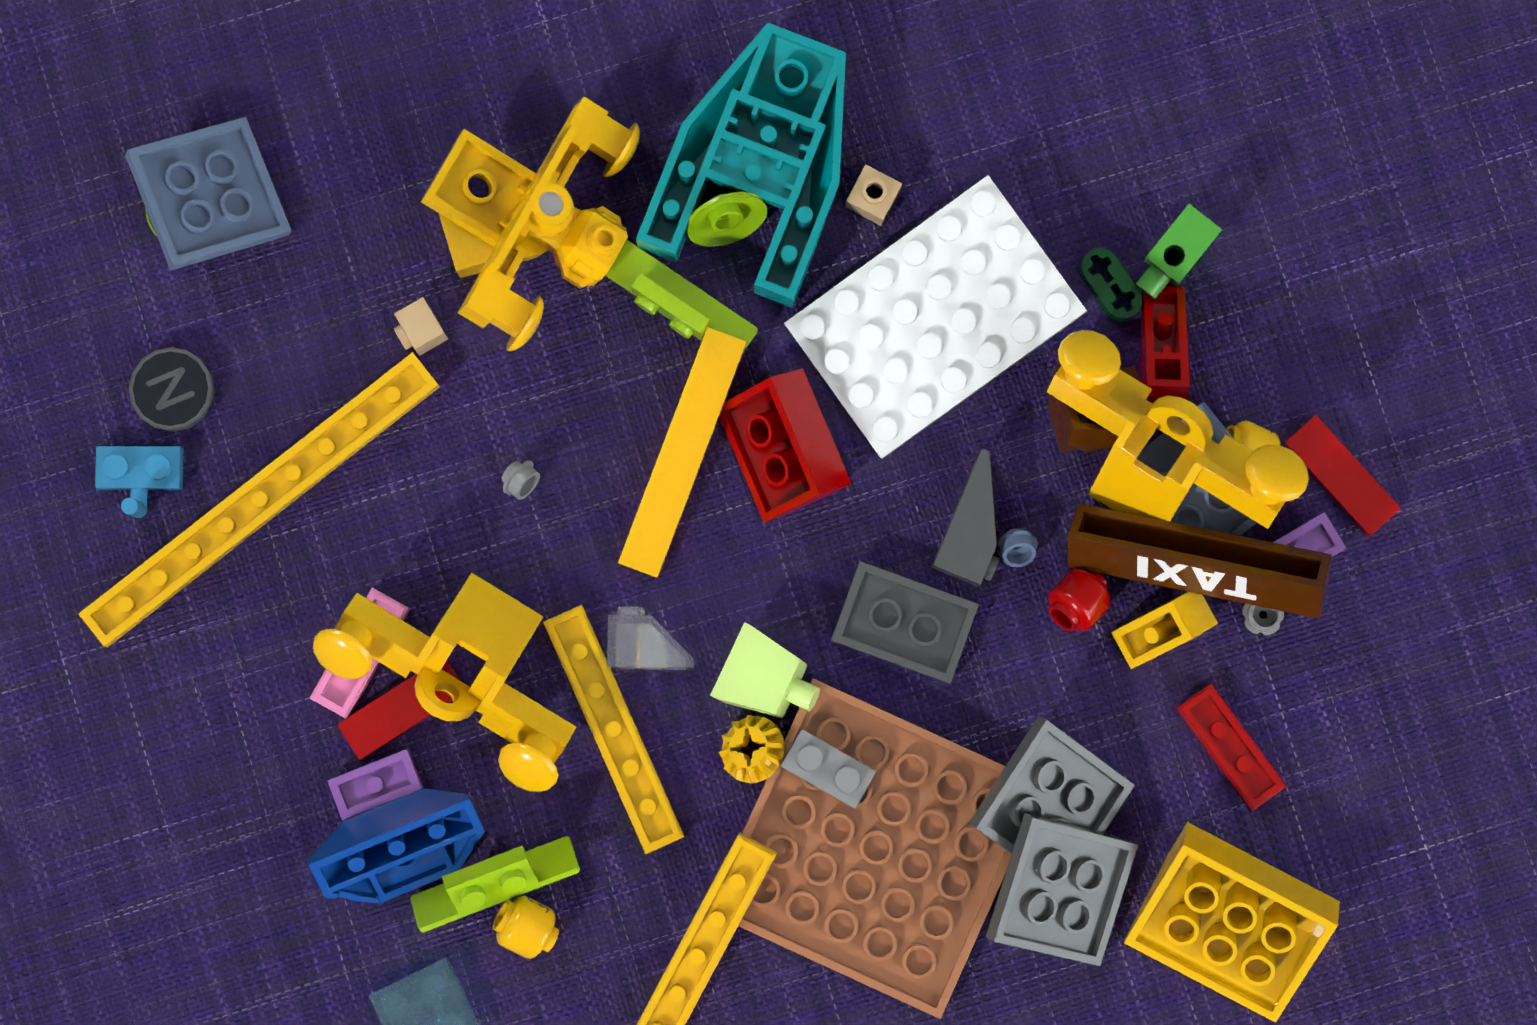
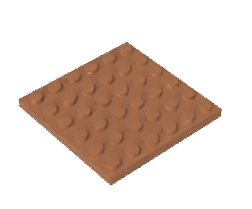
M812 679L810 684L820 688L819 697L811 711L799 707L784 740L785 752L782 763L801 729L873 769L876 773L854 809L781 767L780 764L777 771L766 780L742 833L776 851L777 854L738 926L941 1019L1005 876L1011 858L1010 853L968 824L1006 766L816 679Z

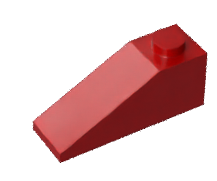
M1165 286L1156 299L1151 298L1142 291L1139 381L1152 389L1146 399L1152 404L1158 398L1164 396L1181 397L1185 400L1188 397L1190 379L1185 287Z

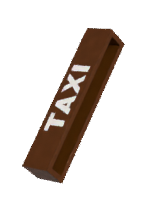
M1078 503L1068 533V567L1320 619L1329 585L1332 554Z

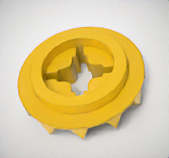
M747 715L746 718L740 721H733L729 731L721 735L723 745L722 750L718 753L725 766L723 769L741 782L758 783L772 776L782 763L785 752L783 735L777 725L765 717ZM749 738L753 742L765 746L753 751L751 759L748 755L738 752L742 747L748 746Z

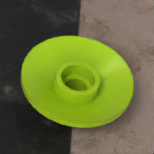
M733 192L720 194L701 205L691 214L686 232L689 239L700 246L718 247L744 239L756 231L766 219L767 206L764 200L754 193Z

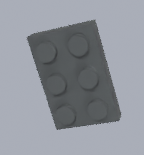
M859 561L831 641L951 684L979 604Z

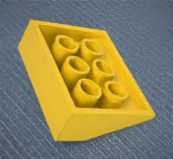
M1187 822L1153 882L1124 939V944L1276 1023L1337 928L1340 901Z

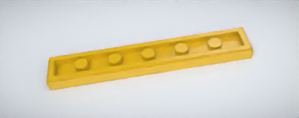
M707 327L619 558V564L656 578L659 577L746 348V341Z
M583 605L544 621L546 630L645 854L685 837Z
M739 832L636 1025L686 1024L777 854L776 851Z

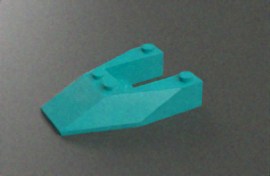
M767 22L682 122L636 237L637 246L646 252L677 263L688 236L686 229L689 217L699 208L709 181L736 192L757 194L765 203L783 209V213L754 283V293L793 308L840 183L846 52Z

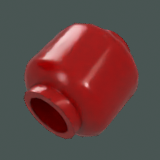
M1082 569L1069 571L1051 589L1048 595L1049 615L1058 626L1066 631L1076 630L1081 632L1089 630L1108 611L1111 605L1107 581L1096 572H1087Z

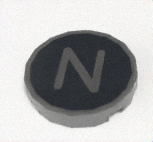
M169 347L155 350L141 359L132 372L129 394L131 405L142 420L154 428L176 432L190 429L204 419L214 399L215 386L213 375L204 361L188 350Z

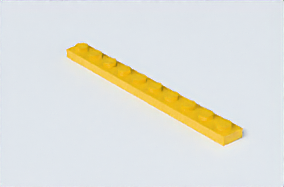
M412 352L79 613V616L100 643L108 648L440 386Z

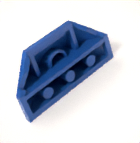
M422 788L343 821L307 862L325 898L336 899L338 896L352 901L380 904L441 879L444 875L460 870L472 852L477 839L480 840L485 830L468 794Z

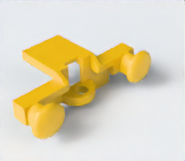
M1080 330L1069 334L1061 341L1058 349L1061 367L1054 375L1047 393L1118 436L1088 495L1110 509L1171 522L1194 483L1268 529L1284 503L1299 498L1306 491L1309 481L1308 470L1303 460L1294 451L1280 445H1265L1252 451L1226 434L1221 442L1217 444L1211 440L1213 429L1210 420L1194 403L1175 396L1160 397L1153 404L1146 399L1152 389L1120 370V353L1115 344L1105 335L1095 331ZM1177 417L1182 418L1187 424L1180 421ZM1156 429L1186 446L1166 477L1137 460Z
M471 573L431 637L359 593L355 594L334 629L321 630L315 636L313 643L315 656L319 663L331 674L343 679L363 678L371 671L372 658L404 678L412 671L418 675L414 685L416 697L421 706L432 716L444 721L458 722L469 718L475 711L483 714L478 723L511 742V744H507L501 749L498 762L504 776L515 786L527 791L542 792L556 784L559 775L554 763L565 749L577 727L504 683L543 619L542 615ZM456 644L486 661L471 687L442 670ZM435 691L448 693L452 697L453 703L442 702L436 696Z

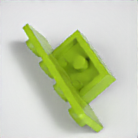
M627 239L612 267L605 275L636 296L634 302L651 315H655L658 311L671 321L668 325L687 339L693 335L702 341L706 329L709 327L746 341V350L758 333L756 326Z
M568 836L525 851L522 845L442 876L443 884L412 895L410 899L417 926L420 932L432 930L508 899L577 874L580 871V867L572 842Z

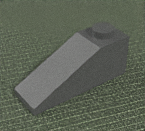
M981 449L977 455L931 567L936 571L975 587H979L983 579L991 581L1000 559L993 556L997 542L990 451Z

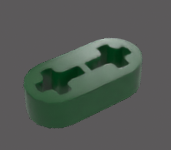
M1106 248L1089 250L1079 265V274L1083 282L1110 319L1117 322H1125L1132 319L1139 312L1142 305V295L1116 255ZM1092 258H1095L1098 262L1104 260L1108 262L1109 266L1106 268L1105 274L1110 280L1109 283H1106L1101 274L1092 275L1089 272L1093 265ZM1113 286L1121 296H1126L1127 294L1131 296L1132 301L1128 305L1131 311L1126 312L1124 308L1116 310L1112 304L1116 300V296L1111 290Z

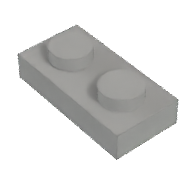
M801 729L781 764V767L854 809L876 773L873 769Z

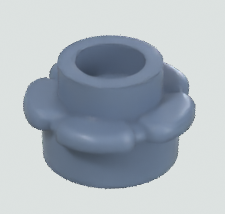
M1011 529L999 538L997 552L1007 565L1022 567L1034 560L1038 541L1028 530Z

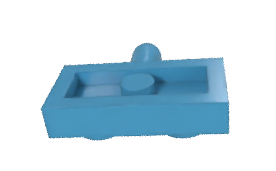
M96 446L95 488L98 490H130V498H125L122 501L121 510L132 517L142 518L147 513L148 490H183L184 448L180 446Z

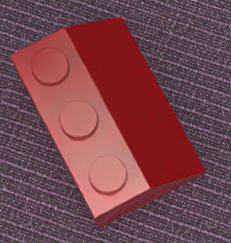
M803 368L769 377L724 403L719 417L764 523L819 501L852 484Z

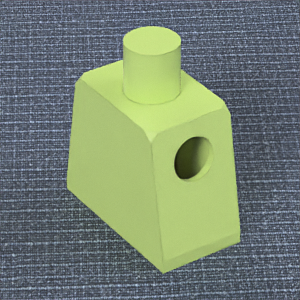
M744 622L710 696L726 704L783 718L790 703L811 711L819 697L820 688L801 680L807 668L805 662L750 624Z

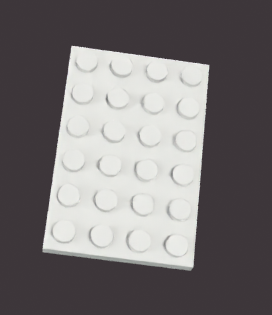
M987 175L784 324L879 457L883 459L1081 317L1087 310L989 175Z

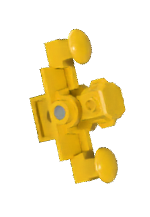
M584 96L572 109L537 173L466 129H463L421 200V203L494 247L460 307L458 314L481 328L491 323L511 335L506 346L507 351H515L528 342L538 328L544 310L543 299L540 296H537L531 303L510 290L515 280L513 277L522 261L535 259L550 251L556 266L561 271L563 279L578 288L593 286L602 280L610 270L628 238L626 228L622 226L621 218L603 206L596 209L579 210L573 206L572 198L564 187L579 159L587 150L592 151L608 162L603 171V176L610 177L620 172L628 164L636 151L640 139V128L636 122L628 129L607 116L608 111ZM474 177L483 179L489 188L488 196L484 198L474 196L468 187L469 179Z

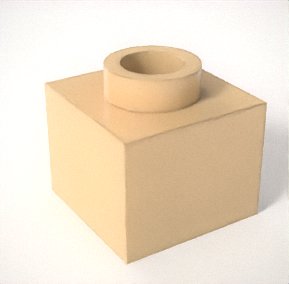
M865 164L846 200L845 208L882 226L901 191L902 183ZM870 186H876L882 190V195L879 198L873 199L867 195L866 190Z
M424 297L394 313L400 325L393 329L406 350L413 346L415 351L421 356L448 340L447 335Z

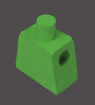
M1188 204L1144 259L1150 266L1135 285L1153 299L1157 298L1169 282L1177 286L1222 229L1191 204ZM1170 249L1177 250L1181 255V259L1175 266L1169 265L1164 259V256Z

